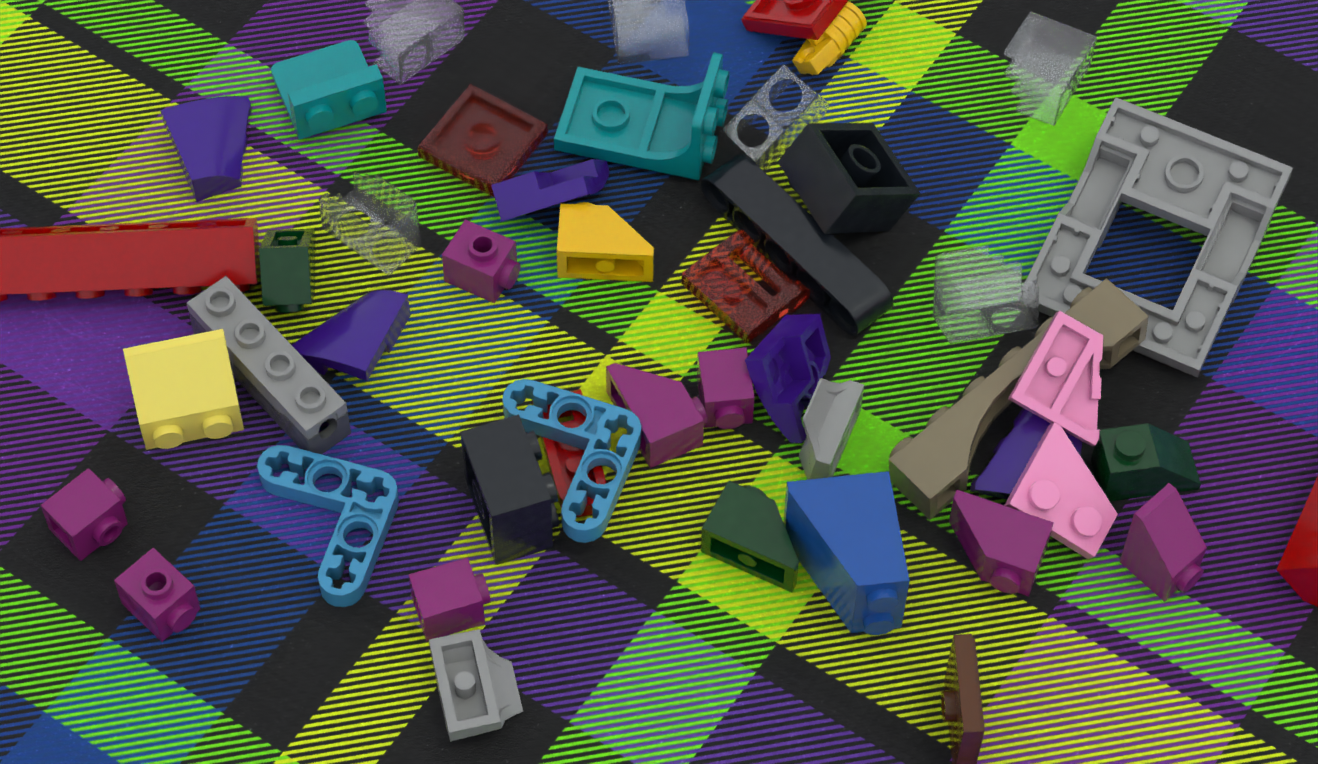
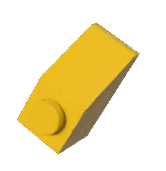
M579 202L576 204L560 203L557 240L558 278L653 282L654 247L608 205H595L589 202Z

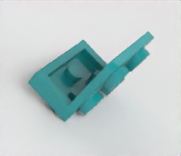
M347 40L283 60L271 67L272 78L299 140L387 112L384 83L377 64L368 67L359 44L354 40Z

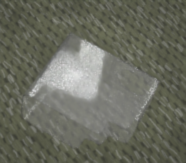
M367 0L365 2V6L372 10V13L364 20V24L370 29L368 40L377 48L380 54L373 64H377L380 70L400 85L464 38V9L453 0Z
M607 0L619 65L689 56V23L685 0Z
M1030 11L1003 52L1005 56L1012 58L1004 73L1005 76L1015 80L1011 91L1021 99L1016 107L1017 112L1054 126L1091 65L1097 36Z
M783 64L722 131L764 170H768L778 158L783 156L808 123H818L828 112L829 104ZM793 81L798 83L802 90V99L798 107L789 112L776 110L771 103ZM760 115L763 116L770 128L767 140L756 147L744 145L739 140L738 133L745 125L749 127ZM782 125L788 126V128L786 130H783Z
M353 172L354 194L353 191H350L344 198L341 197V193H338L333 198H329L328 193H326L322 198H319L322 228L390 276L421 246L416 203L411 197L379 175H375L376 180H374L368 174H365L366 178H364L357 172ZM351 211L365 213L370 218L371 225ZM388 221L391 224L384 225V222Z
M987 245L942 253L935 257L933 317L950 344L1038 328L1039 287L1035 280L1022 282L1021 263L1005 264L1004 256L1001 254L989 256V247Z

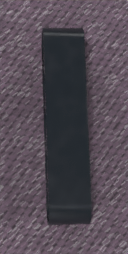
M739 153L702 179V191L713 208L846 333L852 336L859 334L893 307V298L886 285L832 234H824L814 217L749 157Z

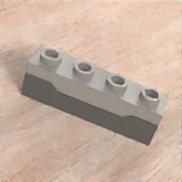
M227 276L187 302L194 334L223 329L234 378L300 449L323 454L351 434L346 402ZM326 421L329 426L319 432L320 426Z

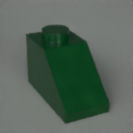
M315 228L267 230L259 247L263 306L275 305V311L297 312L304 309V304H312L315 295Z
M1149 423L1101 429L1099 431V440L1096 446H1094L1091 463L1096 481L1110 502L1154 496L1168 483L1174 486L1178 492L1200 489L1201 483L1188 441Z
M728 481L702 527L701 552L792 593L797 584L799 560L775 500L768 498L763 491L754 486H741Z

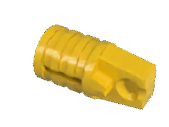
M848 1L818 40L806 39L792 59L799 73L818 75L825 67H831L840 59L845 50L849 48L867 26V21L862 11Z

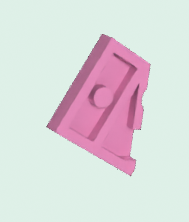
M1060 310L1056 312L1008 399L1051 424L1054 422L1059 424L1065 432L1091 447L1096 446L1100 431L1097 430L1098 400L1101 399L1102 379L1099 376L1103 354V335Z
M1055 422L1047 427L1004 505L1054 522L1050 536L1086 559L1096 556L1118 515L1063 428Z

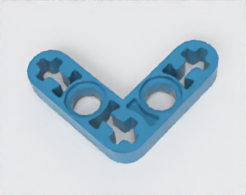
M529 379L514 381L507 386L503 393L502 402L505 418L519 414L525 432L534 431L538 436L585 450L563 501L561 521L563 531L574 541L583 543L595 541L602 536L608 526L640 448L641 423L635 413L625 408ZM526 398L533 400V405H528L525 411L517 409V404H522ZM552 404L550 406L549 419H544L543 412L547 413L548 405ZM575 410L581 412L586 417V420L579 427L567 428L560 424L558 418L565 411ZM619 427L627 429V434H622L616 446V453L610 450L611 433H616ZM602 465L612 468L616 476L609 483L597 484L591 481L587 474L592 468ZM587 496L594 499L592 503L593 518H587L584 524L576 522V515H582L585 510Z
M276 445L268 448L261 454L257 464L262 487L267 492L275 496L341 513L319 568L318 582L322 597L327 603L335 607H347L355 604L365 593L398 508L399 496L395 479L389 473L287 445ZM282 464L289 465L290 471H283L280 477L273 476L272 469L279 470ZM325 474H335L342 479L339 488L331 492H322L314 484L320 476ZM299 476L304 478V485H300ZM352 481H356L357 489L352 488ZM376 489H383L384 496H378L375 502H368L367 495H373ZM358 528L366 529L373 534L370 543L360 548L352 547L345 542L347 534ZM344 559L351 562L349 567L351 583L344 582L341 589L334 588L333 580H339L344 572Z

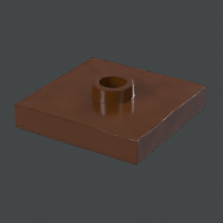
M972 634L953 635L944 678L945 690L941 692L943 722H948L952 764H977L985 728L976 643Z

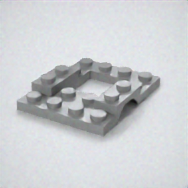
M1115 97L1096 135L1082 175L1068 203L1058 213L1019 293L1018 303L1053 317L1059 310L1063 313L1069 310L1072 301L1082 290L1087 287L1094 289L1102 281L1085 273L1097 248L1101 247L1122 202L1207 236L1173 310L1120 288L1118 289L1149 316L1146 338L1133 351L1198 377L1228 310L1236 299L1271 223L1272 215L1290 179L1293 167Z

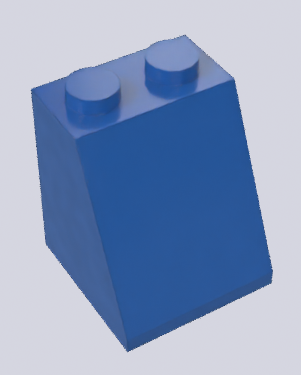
M889 471L787 482L783 523L797 558L850 633L865 632L869 635H882L895 628H902L910 580Z

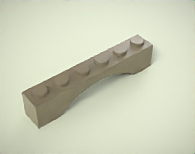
M1107 278L1094 289L1087 287L1082 290L1072 301L1070 309L1065 312L1068 316L1103 335V354L1100 361V369H1111L1146 338L1149 316ZM1053 317L1047 319L1038 328L1034 336L1035 338L1023 348L1020 346L1012 348L1000 361L999 368L987 378L980 376L972 381L965 389L963 398L951 408L944 406L937 410L928 420L926 428L913 439L911 437L904 438L891 451L889 456L891 483L929 520L953 501L956 490L964 492L967 489L969 470L978 444L992 422L1012 403L1008 398Z

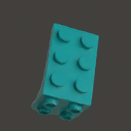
M713 52L705 80L691 86H671L577 67L554 137V150L699 180L704 162L712 164L718 141V137L714 136L716 126L723 127L728 110V99L724 98L728 88L730 71L723 70V54Z

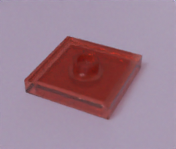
M470 84L417 147L418 157L494 197L491 185L514 177L548 135V124Z

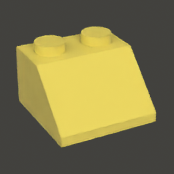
M223 329L123 348L139 426L146 450L153 448L170 449L179 446L183 442L203 438H224L232 432L244 430Z

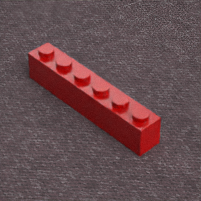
M257 218L0 228V302L7 300L8 294H27V299L33 301L49 300L57 297L56 292H75L77 298L90 299L104 296L105 290H124L125 296L138 297L153 294V288H172L174 294L180 295L195 294L202 291L201 286H212L225 276L243 292L250 289V284H257L261 276Z

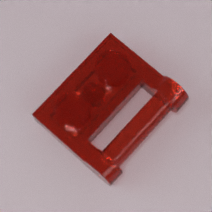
M738 230L682 272L681 284L748 344L786 313L799 309L807 301L810 290L799 280L793 282L753 246L754 239L744 230ZM733 260L743 261L778 294L772 297Z

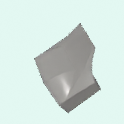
M824 378L819 379L803 416L807 437L799 453V459L807 480L833 477L861 411L864 391L863 384L852 380L836 383Z
M480 629L429 639L438 692L450 741L501 729L505 720L523 712L512 662L500 657L487 647L482 639Z

